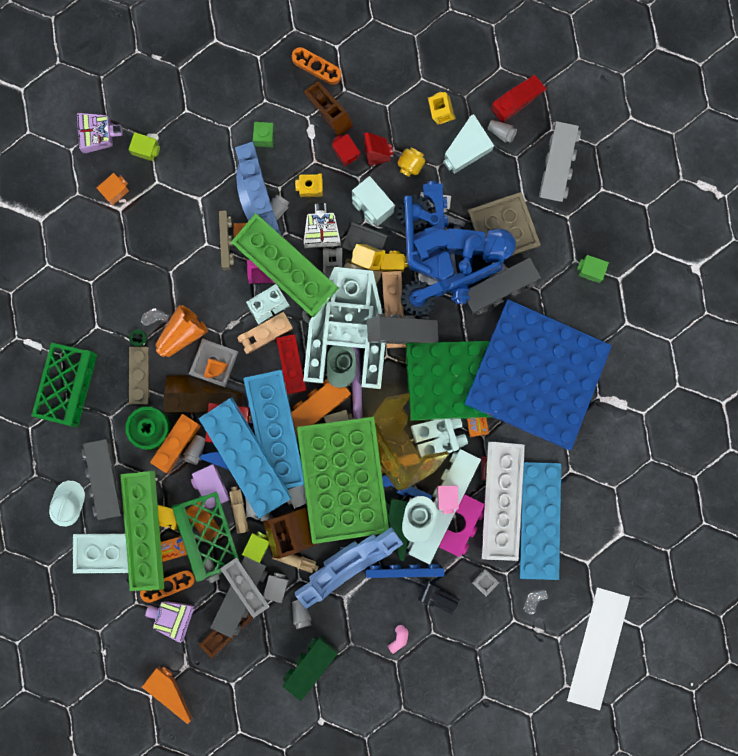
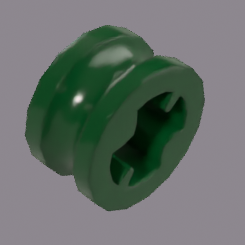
M137 329L130 333L129 341L135 347H143L147 343V335L142 330ZM136 334H138L139 336L143 335V338H141L143 341L141 343L137 341L134 342V339H136L134 336Z

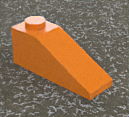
M164 666L163 668L157 667L142 688L188 724L192 720V715L175 678L171 676L173 673Z

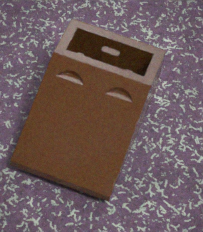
M307 507L263 520L273 558L280 559L320 544H312Z

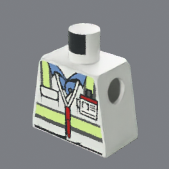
M325 203L315 204V214H307L304 247L341 246L334 213H326Z

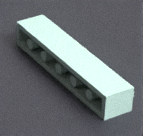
M461 449L458 453L454 451L449 461L452 465L449 470L445 469L441 477L444 480L441 486H458L459 504L481 459ZM437 487L432 495L435 497L436 519L431 537L422 543L410 541L407 549H409L408 554L428 564L431 563L457 510L454 509V513L443 514L442 510H438Z

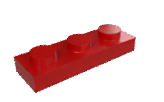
M295 334L276 338L287 394L307 391L305 381H303L304 376Z

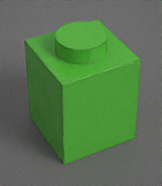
M254 122V146L274 147L275 128L273 123Z
M587 255L584 260L580 259L577 270H580L578 276L601 283L609 262Z

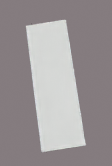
M597 588L567 701L600 710L630 597Z

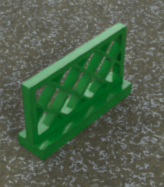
M51 343L31 416L78 428L98 354ZM59 348L65 356L56 361L54 353L55 349ZM80 353V361L74 365L70 356ZM67 359L71 367L63 372L59 363ZM56 366L60 374L51 379L49 371ZM73 370L76 375L75 380L69 383L65 375ZM62 377L66 386L57 390L53 382ZM51 385L55 393L46 397L44 390L47 386ZM68 389L71 393L70 399L64 402L60 393ZM57 396L61 404L53 409L49 400ZM46 403L50 411L44 415L38 414L40 406ZM62 407L66 412L64 420L58 419L55 414Z
M217 491L171 506L197 582L222 572L218 567L220 564L226 565L221 562L226 552L232 554L234 559L237 558L239 560ZM214 497L216 506L213 511L203 507L207 499ZM193 504L199 507L195 517L187 515L186 506ZM202 509L211 513L207 524L197 519ZM214 515L222 519L219 530L209 525ZM195 521L205 526L200 536L192 531ZM207 528L217 531L213 542L203 538ZM220 533L228 538L225 548L215 544ZM201 540L211 544L207 554L200 552L198 549ZM213 546L223 550L219 560L209 556ZM207 558L217 562L214 570L208 572L204 568Z

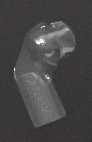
M152 309L142 315L141 323L145 326L157 320L168 323L170 314Z
M546 590L537 591L527 596L524 610L531 615L536 612L538 601L548 599Z

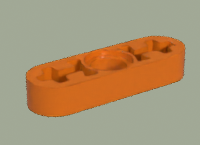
M302 47L296 48L292 52V61L296 66L328 84L335 85L340 82L341 71L337 66ZM301 53H302L303 56H304V59H306V60L309 61V62H308V66H306L307 63H306L305 60L300 59V60L298 61L296 55H301ZM314 62H320L322 68L315 71L311 68V65ZM335 71L337 78L333 77L330 79V75L327 72L333 73Z
M185 570L166 577L164 582H172V591L166 592L161 589L159 591L162 595L159 596V592L152 595V599L149 596H145L147 590L140 591L141 599L150 603L189 588L195 582L194 574L189 570ZM183 574L191 577L188 585L185 582L178 584L180 588L177 589L174 577H177V580L182 579Z

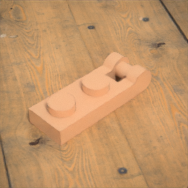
M282 312L250 331L241 334L237 339L245 347V353L249 354L291 331L293 327L285 313ZM254 336L257 342L251 344L249 338Z

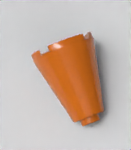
M179 305L155 344L157 347L156 351L162 357H170L205 335L208 329L203 322L199 324V321L196 319L198 316L184 305Z

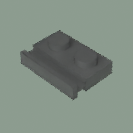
M352 222L342 249L353 252L356 244H367L382 250L388 235Z

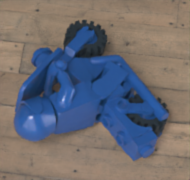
M429 181L427 184H423L424 197H418V195H414V197L411 195L405 196L402 203L399 204L397 211L400 224L406 229L408 267L414 272L438 281L433 285H428L427 282H421V280H417L418 282L412 281L411 284H407L405 289L402 290L401 303L408 314H412L415 317H423V315L429 314L436 304V298L447 291L450 294L453 293L451 300L455 301V304H467V300H470V296H468L470 289L467 286L501 271L503 260L509 258L516 248L514 236L505 229L489 230L487 237H485V232L462 229H449L446 231L448 215L444 216V208H447V197H443V183L439 184L438 181ZM429 201L433 204L436 213H432L431 204H429ZM420 229L424 230L414 235V230H416V232H419ZM450 254L463 255L462 257L464 258L459 263L460 272L456 275ZM474 256H483V260L488 263H494L475 273H471Z

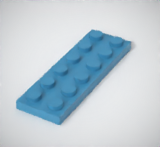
M278 370L245 377L244 383L257 440L286 488L304 485L300 451L283 371Z
M233 398L228 399L199 418L258 518L265 516L292 499L291 494Z
M524 462L521 503L520 579L559 580L561 463Z

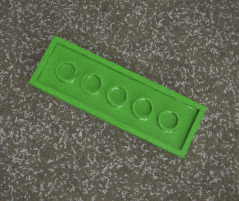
M256 213L231 242L312 317L317 315L339 289L335 283Z
M155 471L120 474L130 591L164 589Z

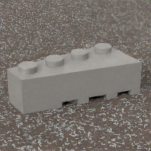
M557 121L553 122L552 129L554 133H552L549 141L550 152L546 156V170L543 172L539 192L540 198L563 202V198H567L569 187H566L567 179L571 180L573 172L570 165L571 160L575 161L577 150L574 147L575 142H579L581 131L578 130L579 126Z

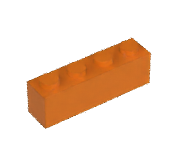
M327 379L322 383L324 386L319 391L316 388L308 394V400L304 403L302 400L293 407L294 411L292 412L296 436V427L316 425L324 416L328 415L351 396L349 390L346 387H334Z

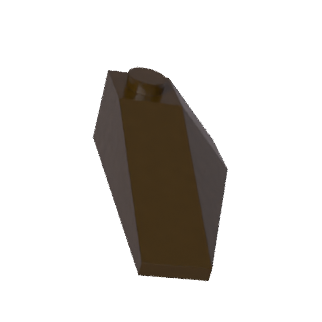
M166 375L164 388V413L166 414L208 413L209 403L222 404L230 398H233L236 405L243 406V393L187 375Z

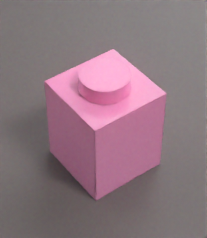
M437 486L438 510H442L443 514L454 513V509H459L458 486Z

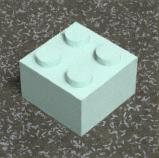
M370 176L352 190V204L358 211L362 210L364 212V218L370 225L374 224L378 227L394 213L395 205Z

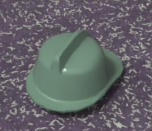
M333 345L327 355V378L334 387H346L355 378L357 367L355 351L352 347Z

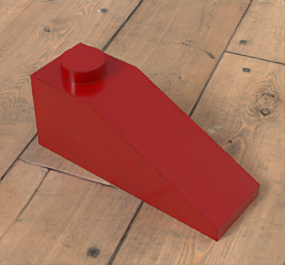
M533 75L492 104L491 110L500 122L504 123L546 91V88L536 75Z
M368 132L364 133V149L368 166L389 162L390 155H393L392 145L387 143V139Z

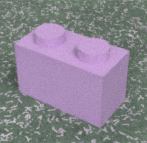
M210 465L192 474L193 479H191L195 490L199 489L201 496L217 491L221 504L230 500L216 465ZM215 498L207 499L203 507H207V509L214 508L216 506Z

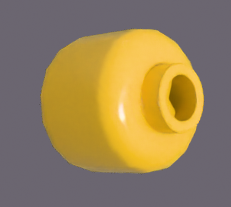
M412 147L405 149L397 162L398 166L401 167L400 172L408 177L411 174L418 175L425 164L424 154Z

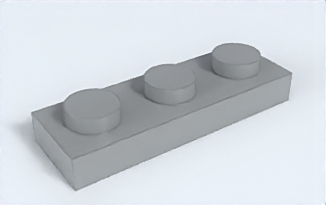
M237 558L220 568L253 618L270 607Z

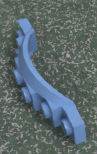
M250 142L235 147L239 160L236 176L237 189L248 221L256 213L282 236L268 196L254 143Z
M391 527L378 537L372 534L359 544L356 541L352 542L323 562L325 567L309 577L310 582L294 592L296 598L306 609L314 603L320 602L348 579L373 563L392 554L395 549L403 545L402 540Z

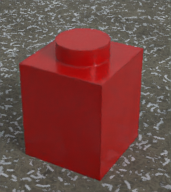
M348 134L345 136L340 135L333 140L332 149L344 167L360 158V151Z

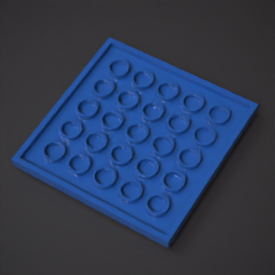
M508 299L505 302L464 405L570 451L574 445L612 345Z

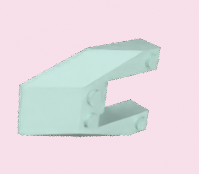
M334 267L329 279L339 289L309 322L303 381L324 382L327 345L365 348L361 387L381 389L385 343H368L367 319L374 318V314H383L374 273L370 270Z

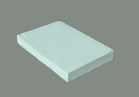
M73 534V573H128L125 534Z

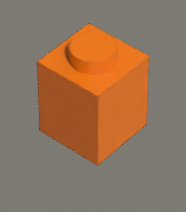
M114 173L97 187L99 192L112 206L129 192L126 187L128 183L121 175L117 177Z

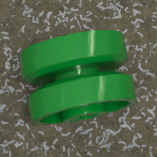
M141 407L135 410L126 422V435L129 441L134 446L145 450L160 448L171 432L169 418L162 411L152 407ZM149 425L152 426V427H150V430H151L150 433L147 432V430H146V428H147Z

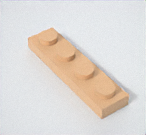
M401 271L382 272L384 314H386V317H389V315H401V318H404V310L401 303ZM386 343V348H387V349H388V348H405V347H406V344H387V343Z

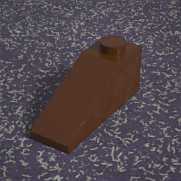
M319 81L303 91L337 136L342 135L353 127L347 111Z

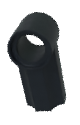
M425 582L418 597L419 601L432 607H438L452 615L460 600L428 582Z

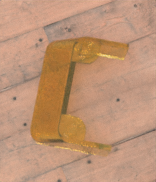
M409 393L386 397L372 416L375 420L380 465L397 490L407 489L433 474L449 455L448 451L427 454L422 458L403 430L408 421L403 406L410 398Z

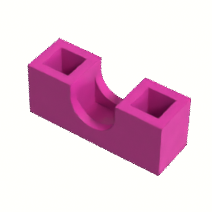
M464 494L459 504V509L456 510V513L460 514L465 520L464 528L460 532L446 530L438 547L458 557L461 554L465 555L469 547L467 541L469 537L473 538L478 528L475 524L478 519L482 520L485 509L483 508L485 504Z

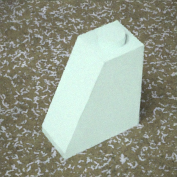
M474 114L470 116L445 153L444 164L454 174L493 150V143Z

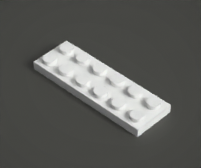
M488 442L482 559L518 561L525 447L523 444Z

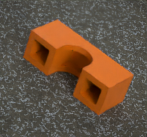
M182 414L150 463L163 472L170 474L180 459L179 456L188 442H191L201 425Z

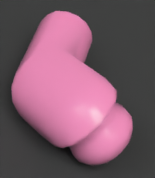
M403 625L396 627V640L388 645L392 654L407 644L409 632Z

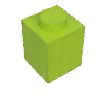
M134 132L129 152L131 155L153 161L154 157H157L159 154L160 146H158L159 143L156 139Z
M259 531L257 534L252 533L242 555L261 563L270 545L267 535Z

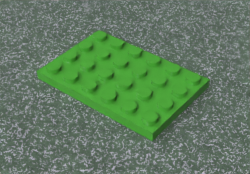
M374 417L296 427L312 544L370 536L372 534L377 535L387 531L389 525Z

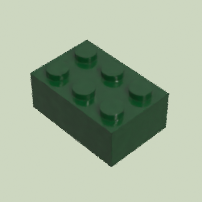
M321 635L318 639L316 637L312 639L307 647L309 651L306 654L302 652L295 661V669L290 668L282 679L284 681L282 687L299 701L303 700L338 654L339 649Z

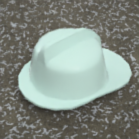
M75 481L62 482L54 492L49 514L53 522L59 526L72 525L80 515L85 492L79 483Z
M417 496L412 498L406 506L402 531L404 536L413 543L425 542L432 535L436 519V507L431 499L425 496Z

